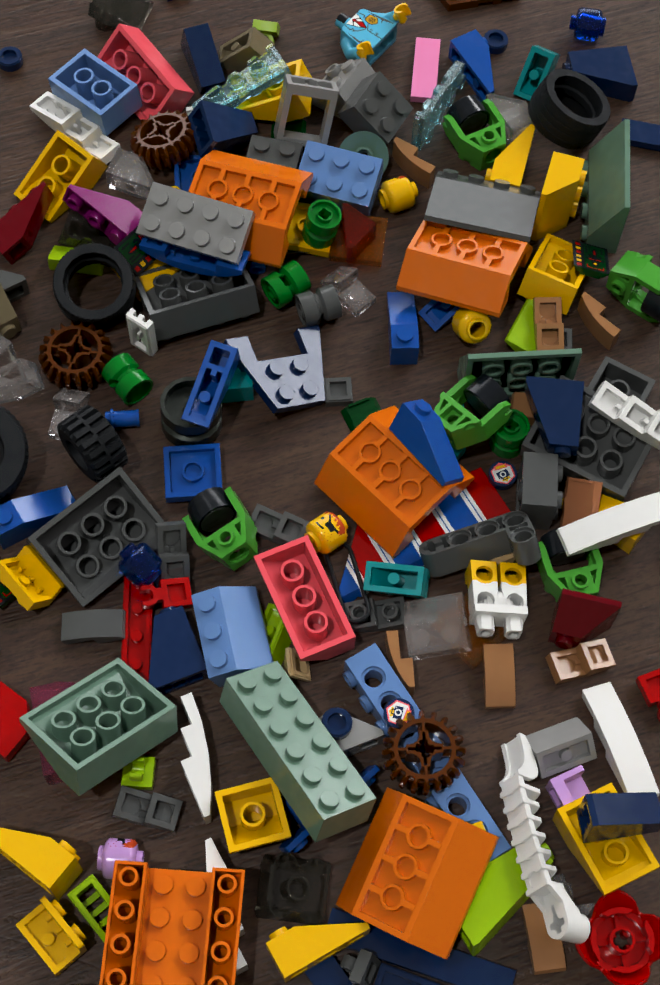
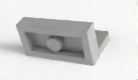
M578 717L526 735L535 756L538 775L541 779L597 758L592 732Z

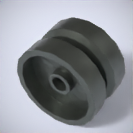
M183 377L171 382L164 389L160 397L162 431L166 439L175 446L211 444L218 438L222 429V402L209 429L181 419L197 377Z

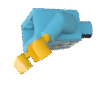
M401 3L394 8V11L388 13H377L360 9L352 18L344 13L339 14L335 21V26L341 29L340 46L346 59L356 60L365 58L371 66L396 41L397 23L404 24L407 21L406 16L411 15L408 5Z

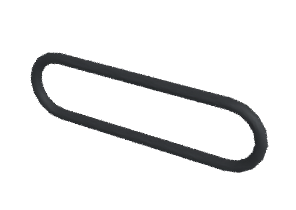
M344 543L341 546L347 548L366 605L367 611L362 618L351 619L347 616L329 554H325V560L336 596L349 623L357 624L369 617L371 606L366 591L363 590L364 584L353 550L350 545Z

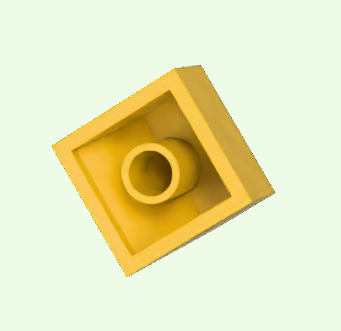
M271 777L215 792L229 854L291 838L280 791Z

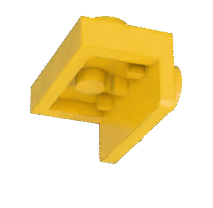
M30 545L24 546L16 557L0 560L1 583L8 587L17 598L18 603L27 611L50 606L64 588L61 580Z
M43 896L40 899L41 904L20 920L16 927L57 977L87 951L83 944V941L87 938L75 923L71 927L66 923L63 917L67 913L56 899L49 902Z

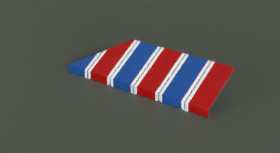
M480 467L469 472L475 479L455 499L449 494L412 531L414 539L394 559L357 525L351 548L363 584L366 561L424 566L419 553V547L424 541L511 512L497 490L489 482L482 468ZM350 555L348 556L339 587L343 604L352 602L357 597H362Z

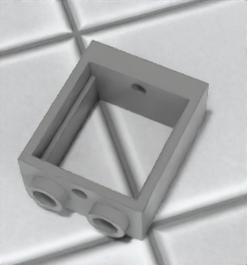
M285 74L273 131L275 139L303 143L304 148L306 147L307 140L327 145L339 94L336 82ZM292 94L327 100L320 135L285 130Z

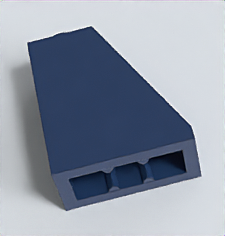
M208 23L185 28L180 45L199 94L207 93V95H214L221 92L226 80Z
M627 45L568 52L566 62L562 64V69L573 70L586 76L603 91L606 97L627 102L633 101L638 84Z
M201 100L188 116L189 122H191V129L194 130L193 135L201 158L212 150L227 153L243 149L249 144L251 136L258 133L252 112Z
M526 377L525 394L547 453L558 454L560 458H569L571 455L576 456L579 447L584 381Z
M183 606L164 608L158 615L154 616L148 683L160 693L166 695L208 679L205 661Z
M656 792L585 794L576 812L583 843L654 833L660 830V802H658Z

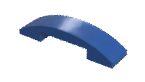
M143 237L139 244V248L142 251L170 266L196 274L217 277L242 275L251 255L250 251L244 250L239 265H235Z

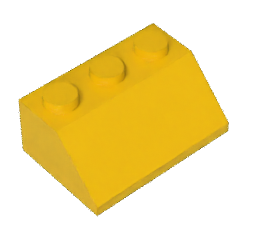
M553 151L539 201L531 240L537 241L544 238L547 233L557 232L567 227L569 217L575 218L587 171L582 170L585 159Z

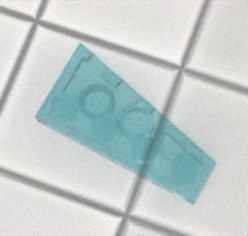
M271 42L265 47L266 53L259 58L253 56L247 61L248 67L240 73L236 71L231 73L226 80V84L222 87L216 85L191 104L194 109L201 100L236 108L242 102L261 94L262 91L272 85L282 82L285 74H291L290 69Z
M458 60L453 63L443 76L441 85L437 84L434 88L431 99L427 98L423 103L422 112L417 111L414 115L411 144L418 147V151H421L425 143L429 144L434 134V127L436 124L440 125L443 121L444 110L446 107L452 106L456 90L462 89L466 81V75H464L465 63Z

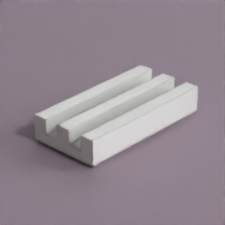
M131 308L126 314L130 342L144 353L153 356L158 351L154 322L150 319L146 322L145 316L139 314L137 317L136 310Z

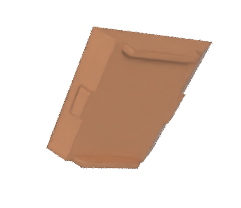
M567 476L560 527L599 512L603 482Z

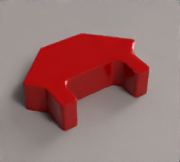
M0 681V757L6 762H10L30 738L19 721V717L30 711V706L24 698Z

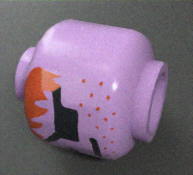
M109 838L104 845L99 846L97 870L102 871L104 878L112 879L115 860L144 862V851H139L138 843L134 839Z

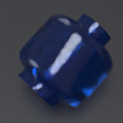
M580 7L576 15H571L569 29L573 30L575 39L595 42L599 37H603L606 17L603 16L600 9Z
M143 542L137 545L130 543L119 553L122 558L119 561L118 568L133 585H149L162 572L160 569L162 565L161 558L147 543Z

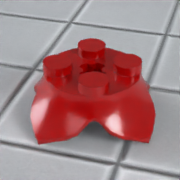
M617 889L598 899L594 906L592 917L589 920L591 927L589 937L584 943L575 944V947L583 961L590 967L603 973L612 984L643 985L650 976L651 964L660 959V918L654 914L641 913L636 901L629 894ZM616 934H619L622 940H627V945L623 947V950L619 949V946L613 942Z

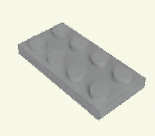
M152 182L136 233L139 236L239 265L256 213L235 205Z

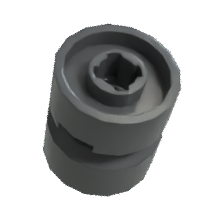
M332 284L317 288L315 293L306 291L295 295L296 309L304 327L319 325L321 319L328 322L342 317L340 300Z

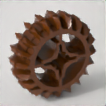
M168 109L165 113L159 111L157 115H149L147 120H141V125L134 126L135 131L131 133L130 146L135 159L143 167L149 166L151 170L157 167L161 171L165 167L172 169V166L175 164L181 166L183 160H190L189 155L196 154L197 145L193 135L194 130L191 129V122H189L187 113H180L179 110L172 113Z
M72 320L70 326L67 327L61 323L60 330L58 331L51 328V336H44V344L40 345V355L38 357L39 363L42 365V373L47 376L50 383L55 382L59 389L65 385L69 392L73 387H77L81 392L84 385L92 389L93 381L101 383L102 370L114 355L110 339L105 337V332L102 329L97 330L93 324L88 327L83 322L75 325V322ZM84 343L93 346L97 351H92L91 348L85 347ZM55 361H61V364L68 365V369L59 366Z
M423 710L419 711L418 719H415L412 713H407L408 723L398 718L396 725L399 729L389 727L387 733L390 737L383 739V745L387 749L382 750L381 756L382 758L389 759L384 763V769H394L390 774L392 781L399 777L402 778L399 783L401 789L405 788L407 783L411 784L410 792L412 794L416 793L418 787H422V793L426 796L429 794L430 786L433 787L436 793H440L442 789L441 783L449 788L452 785L450 777L458 779L461 773L457 768H463L465 765V760L461 756L466 754V748L459 746L463 743V736H453L457 731V726L452 725L447 728V717H443L440 722L436 721V712L431 713L430 719L425 718ZM418 732L415 743L406 744V747L398 748L406 736ZM429 732L438 736L446 746H443V743L433 742L429 737ZM422 741L426 753H428L425 765L424 757H422V753L419 752ZM442 758H449L448 763L443 769L430 774L431 763L441 761ZM401 759H404L405 762L414 763L418 767L419 774L409 770Z

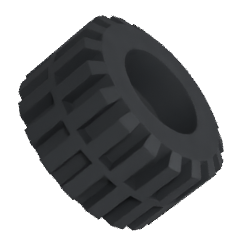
M85 405L57 425L60 440L67 453L78 468L91 480L99 483L118 467H123L128 463L127 452L119 435L109 421L92 406Z

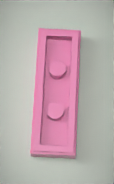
M416 37L410 102L435 104L441 39Z

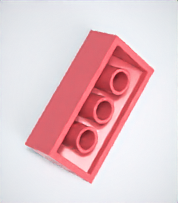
M119 23L97 56L138 85L143 106L135 114L140 120H147L149 115H157L159 111L165 113L168 109L172 113L176 110H179L181 113L194 95L193 90L139 28Z
M308 535L253 556L300 661L328 660L355 649V633Z

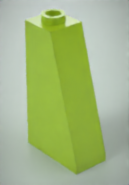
M546 843L540 845L541 848L551 850ZM515 848L488 863L459 931L461 939L472 956L477 955L529 898L526 897V883L524 880H521L522 870L520 864L516 863L517 853ZM552 851L550 858L546 861V864L553 865L554 855Z

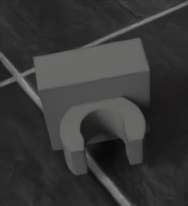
M361 949L357 958L345 954L340 967L350 974L348 980L354 985H372L381 961L372 952Z

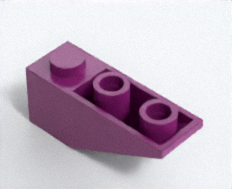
M72 184L67 187L62 199L70 209L81 214L91 226L101 230L115 245L120 243L138 226L142 211L128 200Z

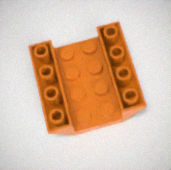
M212 150L200 159L188 192L254 211L256 215L244 250L250 251L251 254L248 261L281 268L289 247L287 233L299 198H306L313 173Z
M423 220L407 247L396 290L500 318L508 302L510 283L518 267L525 268L533 252V247L527 242Z
M394 405L370 414L329 453L314 482L328 498L393 559L414 539L412 531L449 494L455 499L475 479L473 475L459 464L464 476L462 482L441 486L389 429L399 411Z
M387 787L335 905L407 943L448 960L499 837Z
M115 860L99 985H235L245 870L215 867L212 868V872L149 868L147 862Z

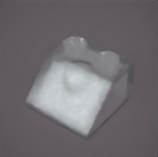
M463 592L404 602V628L410 658L420 660L472 651Z

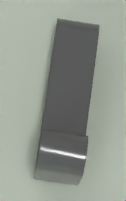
M523 511L508 512L424 541L419 547L423 565L430 570V577H441L468 567L470 560L488 561L512 553L516 562L523 566L532 565L541 558L535 529L528 515Z

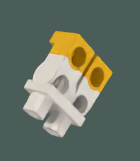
M470 560L464 574L465 584L468 587L469 625L475 626L478 637L488 638L493 636L496 626L504 627V637L507 639H519L522 634L523 624L528 616L526 566L518 563L500 562L497 567L496 561ZM479 569H486V570H488L487 573L476 572V571L479 570ZM507 571H515L516 575H510L505 573Z

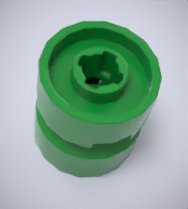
M321 199L316 200L309 206L302 236L304 241L311 247L323 249L334 243L342 218L341 210L336 203Z
M295 260L279 268V273L274 271L261 279V287L265 296L277 309L290 303L296 294L311 289L307 273Z
M122 353L112 358L105 365L101 374L109 386L115 389L116 394L124 404L133 405L143 400L150 393L153 381L144 370L138 369L139 364L129 353Z
M511 409L513 413L508 421L489 438L491 450L501 458L511 459L520 455L521 445L530 429V423L526 415L516 409Z

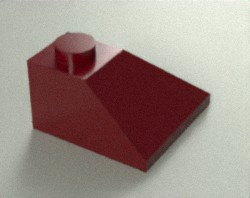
M563 588L554 608L548 642L555 643L559 648L571 649L572 647H577L580 643L590 641L611 628L621 609L622 602Z

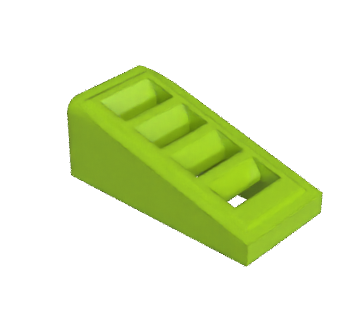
M91 874L66 894V896L104 943L106 933L102 928L107 925L108 915L98 923L94 918L109 907L110 896L95 876ZM93 887L95 892L81 903L78 897ZM101 897L103 902L89 913L86 908L97 898Z

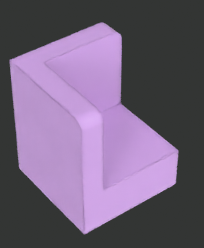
M582 765L550 779L545 788L557 809L590 793L581 777L585 771Z

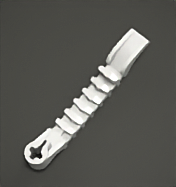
M518 733L516 738L507 744L501 745L506 771L499 785L502 789L500 798L503 799L505 805L503 813L507 815L509 822L507 830L511 831L513 839L511 845L516 849V863L520 864L522 870L521 880L525 881L527 887L526 897H530L543 913L547 933L551 938L582 944L589 937L590 922L586 915L581 914L579 908L575 906L564 889L563 883L551 881L557 869L556 866L546 864V861L551 856V850L541 848L540 846L546 839V835L536 831L542 820L534 815L540 808L539 802L535 801L540 795V789L524 783V780L532 781L538 776V767L526 736Z

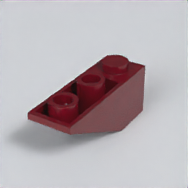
M44 181L32 188L24 199L18 204L13 205L8 213L0 219V254L11 265L32 248L54 197Z

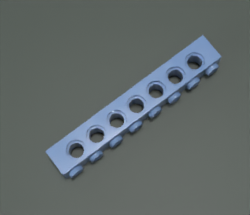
M376 643L345 660L343 677L351 689L356 688L360 694L358 699L366 713L371 712L377 720L375 726L382 729L384 738L390 736L387 733L389 727L383 719L384 710L381 707L382 704L396 698L405 699L413 706L414 717L418 719L420 709ZM369 678H376L381 684L378 687H370L365 681ZM414 732V735L409 738H404L398 748L406 747V744L415 743L418 732ZM429 732V737L433 742L442 743L438 736ZM422 741L421 748L419 749V752H424V753H426L425 748H424V746H423V741ZM442 758L441 761L431 763L430 774L443 769L448 763L449 758ZM401 759L409 770L419 774L418 767L414 763L405 762L404 759ZM461 771L458 779L450 777L452 785L449 788L441 789L440 793H436L433 787L430 786L429 794L426 795L427 798L425 799L426 804L453 815L449 811L448 806L452 803H458L464 808L465 813L453 816L470 824L482 821L487 832L499 837L489 862L510 851L511 846Z

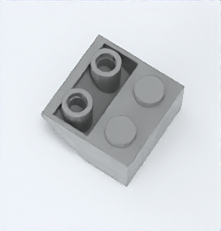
M365 58L349 59L342 64L334 63L325 71L326 75L322 80L336 82L339 90L334 116L340 118L337 115L362 79L376 73ZM312 98L311 104L325 111L327 100Z

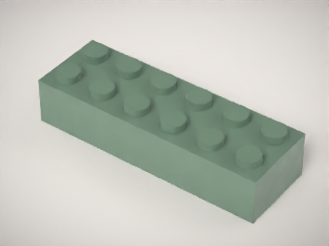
M275 661L226 678L219 702L314 842L316 843L368 821L377 798L280 663Z

